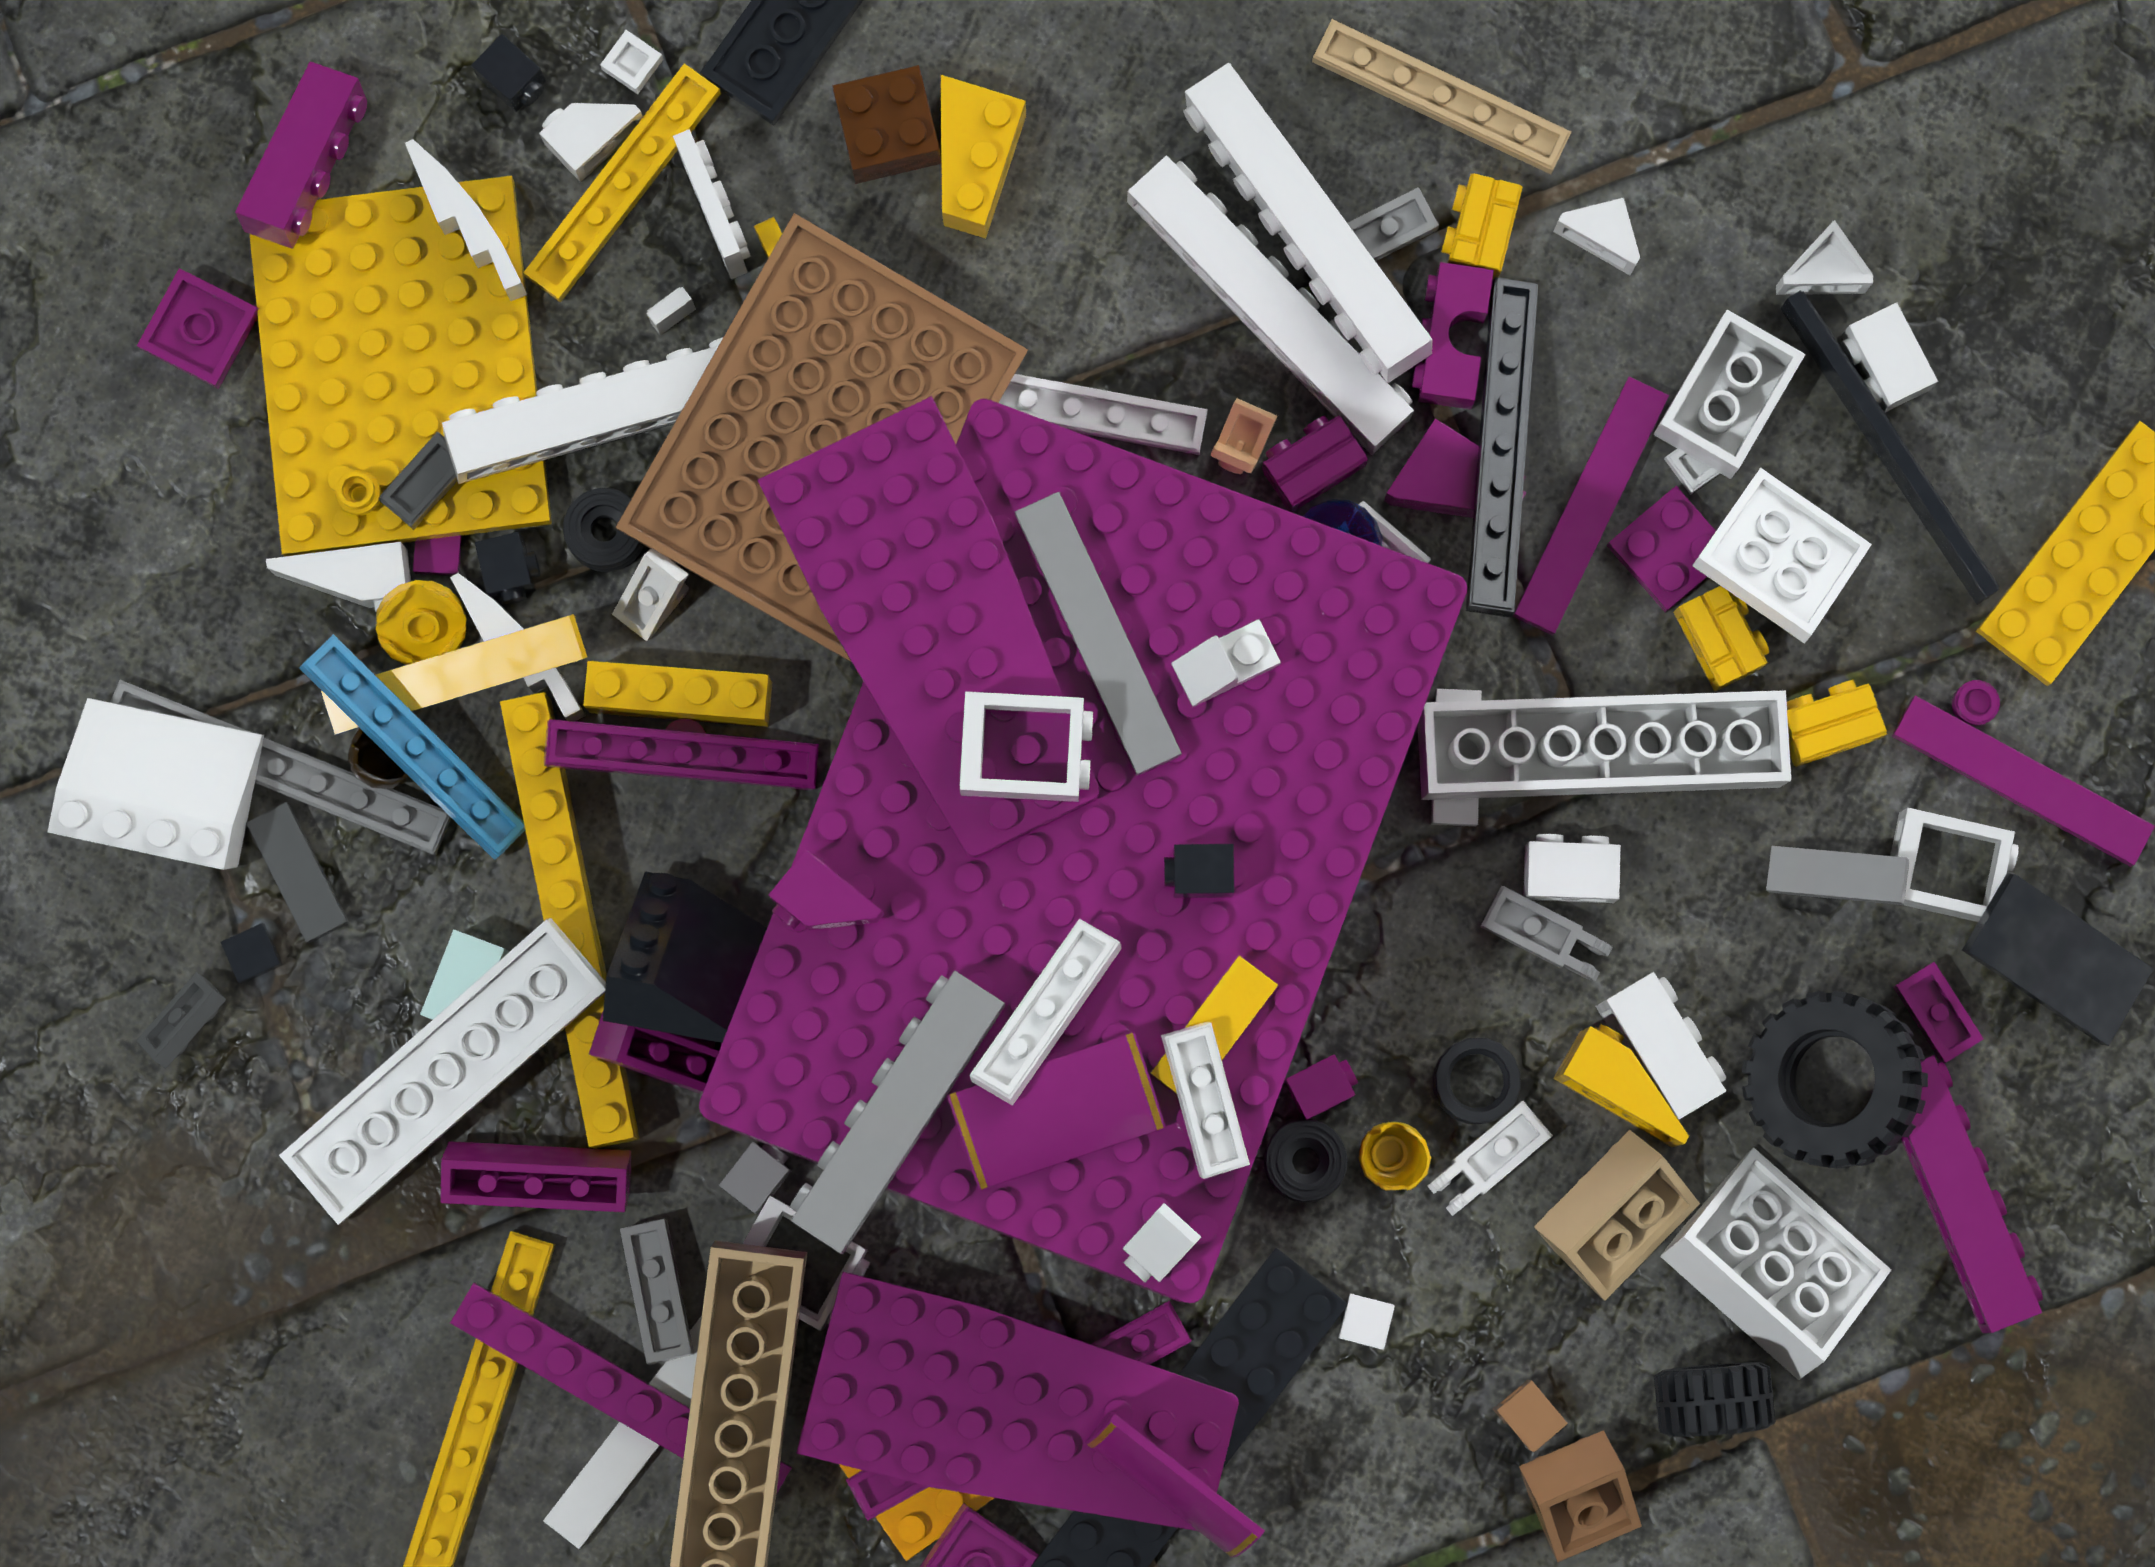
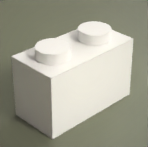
M1894 303L1849 325L1841 335L1844 340L1841 342V349L1853 366L1857 365L1864 379L1863 382L1884 413L1930 391L1938 382L1898 303Z
M1538 834L1536 835V841H1529L1525 845L1524 897L1530 900L1615 903L1619 900L1621 845L1609 844V837L1582 836L1581 843H1563V835Z

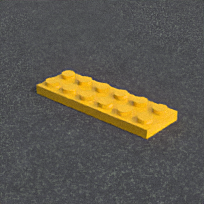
M2141 421L2135 424L1975 631L2046 686L2052 684L2155 550V432Z

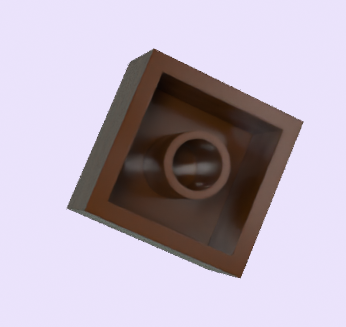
M919 65L832 85L855 184L942 164L940 148Z

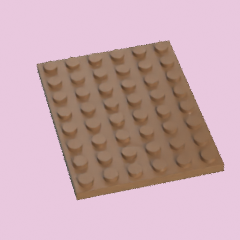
M794 213L615 528L844 659L851 661L821 612L758 483V479L930 396L933 397L956 444L972 404L983 398L999 403L1028 349Z

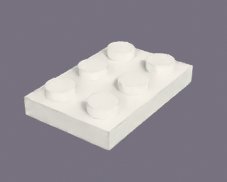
M690 129L674 135L673 138L682 163L730 278L734 279L746 274L747 270L744 259L751 257L738 221L728 223L727 219L734 217L721 181L711 182V179L717 177L704 140L695 143Z

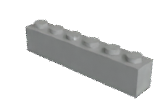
M956 971L953 972L949 980L941 975L926 997V1000L932 1006L922 1021L915 1016L910 1021L899 1039V1042L905 1045L895 1062L887 1058L881 1065L871 1082L878 1087L868 1103L861 1099L857 1102L844 1123L851 1128L841 1145L834 1141L831 1142L817 1164L824 1171L813 1187L805 1183L790 1205V1208L796 1211L791 1219L793 1223L840 1254H844L1005 1007L1004 1002Z

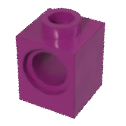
M1334 1054L1286 1078L1284 1083L1303 1120H1309L1355 1096L1352 1086L1358 1084V1081L1347 1060L1338 1062Z

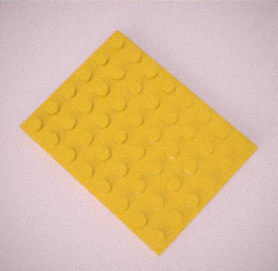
M512 176L458 182L477 204L502 242L526 291L515 185ZM423 187L319 199L311 211L312 220L308 231L304 236H299L293 249L250 234L281 551L284 557L552 524L545 460L461 484L457 481L414 530L380 501L371 512L364 515L349 514L336 501L335 487L338 480L345 473L353 470H363L372 474L378 481L382 494L437 431L444 436L442 422L449 421L451 414L464 409H475L476 413L493 409V403L507 397L517 396L521 401L537 396L527 295L510 301L494 263L492 262L477 268L460 229L444 235ZM356 487L351 493V498L355 501L362 500L366 495V488Z

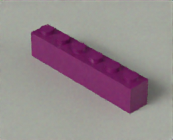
M1933 1055L1926 1057L1921 1062L1922 1072L1928 1073V1087H1922L1921 1100L1926 1101L1922 1114L1916 1113L1912 1124L1916 1127L1909 1137H1902L1901 1141L1982 1333H1994L2041 1314L2042 1310L2038 1302L2043 1301V1295L2034 1276L2026 1275L2020 1260L2025 1258V1253L2018 1236L2014 1232L2009 1234L2002 1216L2007 1215L2004 1201L1996 1189L1991 1191L1984 1174L1989 1172L1985 1156L1979 1147L1973 1148L1966 1132L1971 1129L1969 1118L1961 1104L1956 1106L1949 1092V1088L1953 1087L1950 1073L1943 1062L1937 1063Z

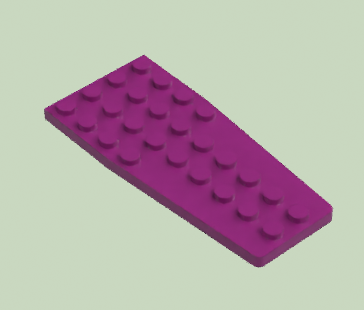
M932 396L758 479V483L821 612L968 856L973 858L980 857L1097 799L1099 785L1091 765L1089 790L1079 789V802L961 796L960 794L965 692L1063 697V694L996 524ZM986 709L982 779L1067 783L1071 714ZM1082 745L1081 760H1088Z
M842 1272L796 1453L932 1488L1197 1531L1085 1442L1107 1413H1115L1217 1493L1239 1401L1233 1393L977 1305Z

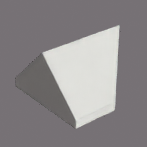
M1834 220L1783 275L1776 285V295L1795 294L1800 290L1804 291L1805 294H1864L1873 284V274Z

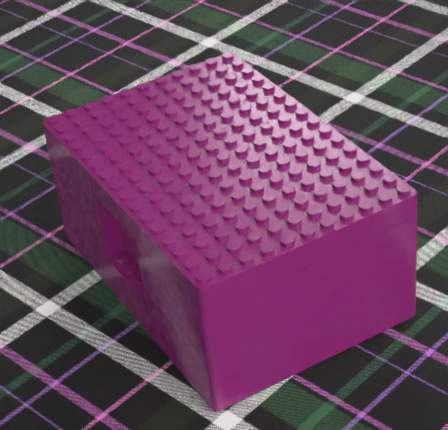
M983 398L975 401L970 407L956 446L996 524L1063 697L1084 698V711H1093L1092 741L1082 740V745L1088 760H1091L1090 765L1099 785V795L1093 802L980 857H970L964 851L863 682L792 865L806 849L880 908L884 916L879 923L809 930L801 923L793 929L773 913L701 1096L699 1109L703 1117L714 1123L818 1164L832 1141L841 1145L851 1128L844 1123L857 1102L861 1099L868 1103L878 1087L871 1082L881 1065L887 1058L895 1062L905 1045L900 1043L899 1039L914 1016L922 1021L932 1006L926 1000V997L941 975L949 980L954 971L1005 1003L1001 1014L948 1095L973 1087L977 1084L971 1081V1072L1074 925L1081 919L1121 943L1122 949L1043 1063L1135 1032L1166 1128L979 1190L948 1097L946 1096L886 1190L1172 1300L1195 1303L1202 1299L1465 599L1467 583L1458 574ZM1057 492L1060 493L1182 753L1180 757L1138 776L1015 516V511ZM1259 619L1281 662L1280 665L1192 707L1171 663L1211 637L1217 635L1218 638H1221ZM1234 844L1233 897L1174 898V886H1164V857H1173L1174 845ZM1241 956L1278 984L1277 988L1222 1060L1250 1165L1203 1179L1198 1173L1178 1096L1150 1073L1166 1053L1161 1035L1184 1029L1237 957ZM1165 1203L1197 1232L1201 1238L1160 1282L1151 1276L1145 1283L1123 1263L1130 1256L1123 1248L1162 1204Z

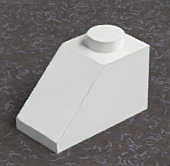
M571 103L565 110L559 108L552 112L542 125L544 129L539 134L544 145L582 182L622 145L643 115L636 105Z
M1163 1203L1124 1246L1123 1250L1130 1256L1123 1263L1145 1283L1151 1276L1160 1282L1196 1244L1201 1236Z

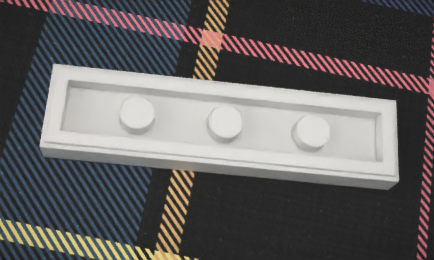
M1079 919L971 1072V1081L1013 1106L1122 949L1121 943Z

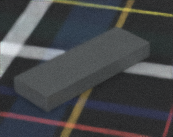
M285 802L246 822L306 943L310 944L349 923L289 803Z

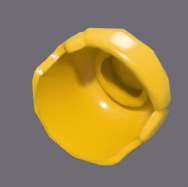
M1387 1122L1373 1126L1361 1140L1358 1157L1365 1177L1385 1191L1414 1189L1428 1175L1431 1155L1424 1137L1412 1126L1401 1122Z

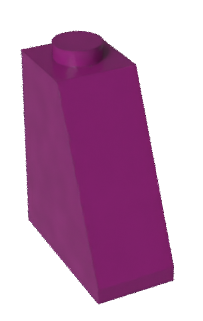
M1435 419L1387 491L1384 502L1396 507L1473 518L1479 446ZM1523 491V498L1527 494L1525 491Z

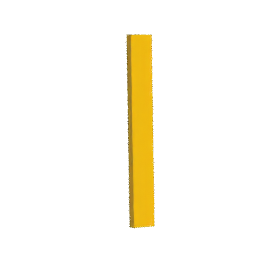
M510 1231L491 1292L533 1316L556 1244ZM475 1339L403 1567H453L518 1364L478 1339Z

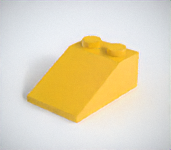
M1602 1024L1598 1028L1590 1026L1580 1031L1553 1079L1670 1147L1685 1144L1689 1135L1632 1050L1621 1044L1624 1036Z

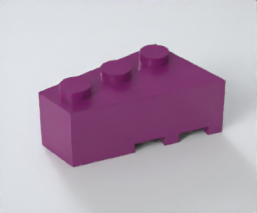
M602 1012L588 1055L703 1094L722 1043L602 1021Z

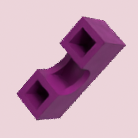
M1440 262L1437 274L1428 275L1424 301L1432 302L1430 319L1422 318L1421 324L1433 339L1432 354L1425 358L1424 362L1416 364L1414 368L1412 388L1420 389L1418 402L1471 410L1476 396L1481 357L1466 355L1456 350L1450 342L1449 329L1455 324L1464 321L1484 323L1488 313L1494 270Z

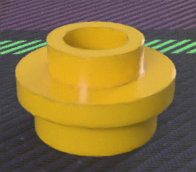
M349 471L336 484V501L349 514H367L380 501V485L376 478L367 471ZM356 487L366 488V495L362 500L355 501L351 498V493Z

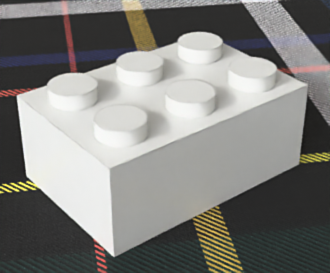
M1726 310L1653 435L1683 450L1689 456L1731 479L1746 458L1805 354L1733 312Z
M1652 972L1595 1007L1606 1025L1624 1036L1621 1044L1632 1050L1679 1120L1726 1092L1721 1083L1726 1080V1076L1713 1056L1706 1058L1697 1044L1702 1040V1037L1694 1022L1688 1016L1684 1019L1680 1016L1673 1004L1678 1001V998L1665 977L1658 980L1655 973Z

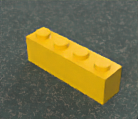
M587 661L583 706L589 713L675 720L691 719L700 722L768 727L772 681L769 675Z

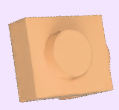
M1237 398L1234 401L1220 437L1211 452V456L1218 459L1219 466L1227 471L1236 474H1242L1243 471L1252 473L1258 464L1278 416Z

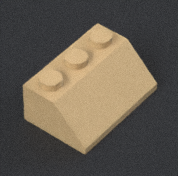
M1629 1130L1546 1213L1534 1228L1553 1251L1605 1301L1700 1203L1667 1160Z

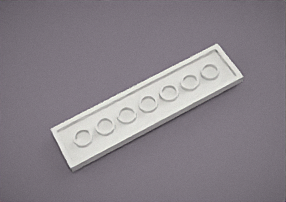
M546 919L279 1156L338 1225L343 1223L601 997L606 989L605 980L553 919Z

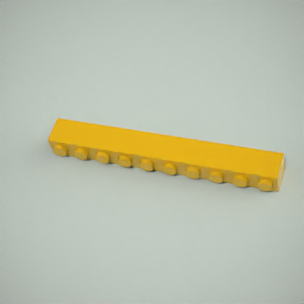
M545 692L500 701L543 920L552 918L606 982L607 974L565 768L544 766L547 721L549 719L555 720L552 701ZM605 993L565 1027L588 1145L594 1149L640 1139L625 1067L588 1055L604 1010Z

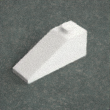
M401 542L266 559L267 568L275 576L368 608L375 607V612H377L386 594L400 584L411 582L408 550Z

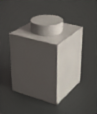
M752 1142L719 1186L752 1212L759 1214L769 1196L775 1194L792 1172V1170L784 1165L789 1157L776 1147L764 1144L761 1147L757 1143Z

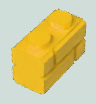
M1475 173L1470 174L1467 186L1458 184L1452 207L1453 211L1460 212L1457 227H1447L1441 250L1442 253L1449 254L1447 263L1494 270L1492 280L1495 277L1499 278L1523 188L1521 185L1503 180H1495L1494 178Z
M1718 586L1680 605L1673 612L1714 692L1762 669L1768 664L1765 655L1769 654V648L1763 635L1759 630L1752 632L1744 617L1749 614L1746 603L1722 586Z
M1850 680L1828 688L1829 697L1814 701L1812 694H1808L1787 702L1789 750L1795 767L1879 740L1887 735V730L1869 683L1856 687L1854 680Z

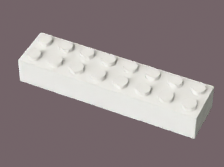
M1786 690L1426 702L1418 722L1421 800L1780 788L1791 781Z

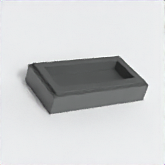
M437 431L380 495V502L413 530L458 481L445 437Z

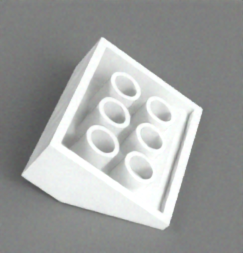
M87 698L56 787L48 833L222 870L237 868L264 735Z
M1754 1147L1689 1219L1660 1256L1798 1380L1827 1359L1891 1272V1269Z

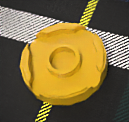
M414 580L398 585L384 596L377 609L375 626L380 645L392 659L408 665L459 649L465 639L466 614L461 600L449 588L434 581Z

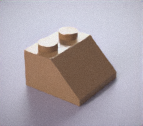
M1604 1430L1519 1466L1529 1498L1557 1562L1642 1527L1625 1469Z

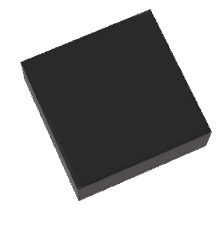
M263 923L221 941L228 961L240 984L283 965L269 932Z

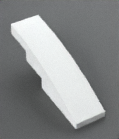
M410 140L405 142L444 235L460 229L477 268L492 262L494 263L510 301L527 295L502 242L477 204L448 170L416 141Z
M459 573L450 577L483 641L523 630L495 600ZM556 668L523 677L533 693L549 686L567 721L575 722L586 716L568 684Z

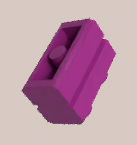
M1325 415L1314 420L1303 429L1306 436L1292 445L1288 439H1285L1265 453L1268 460L1263 462L1262 471L1289 512L1293 513L1366 467L1368 461L1366 454L1339 415L1330 421Z

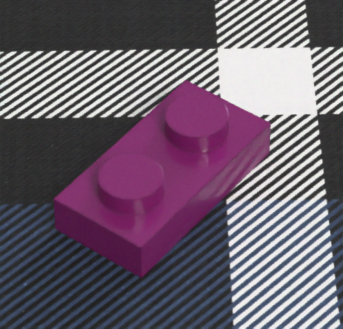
M1935 962L1928 964L1893 986L1940 1062L1947 1063L1984 1040Z

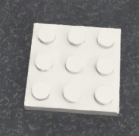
M1760 468L1692 566L1805 644L1872 544Z

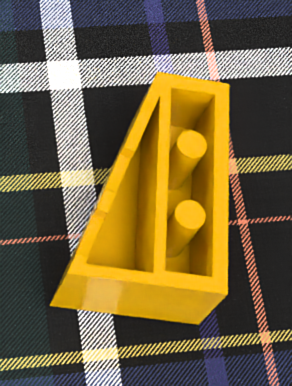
M941 75L943 223L946 227L986 239L1026 118V101Z

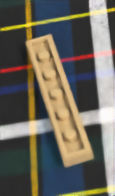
M1333 19L1312 59V62L1549 174H1552L1571 135V131Z

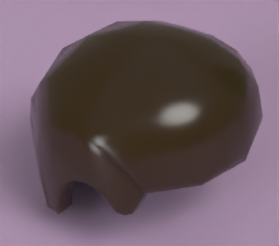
M360 728L358 729L351 741L348 752V762L351 764L350 769L355 777L372 788L392 789L406 782L409 776Z

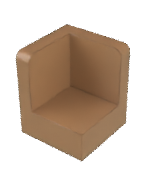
M1526 1380L1493 1408L1499 1418L1510 1426L1532 1452L1538 1450L1568 1424L1532 1380Z

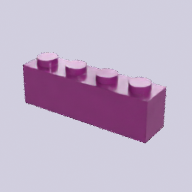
M311 61L309 62L235 211L244 232L291 249L294 248L299 236L306 234L312 220L311 211L318 197L322 198L329 188L330 172L336 160H341L347 151L350 131L354 123H359L366 112L367 98L357 77Z
M449 1141L441 1159L440 1203L625 1212L630 1196L632 1151Z

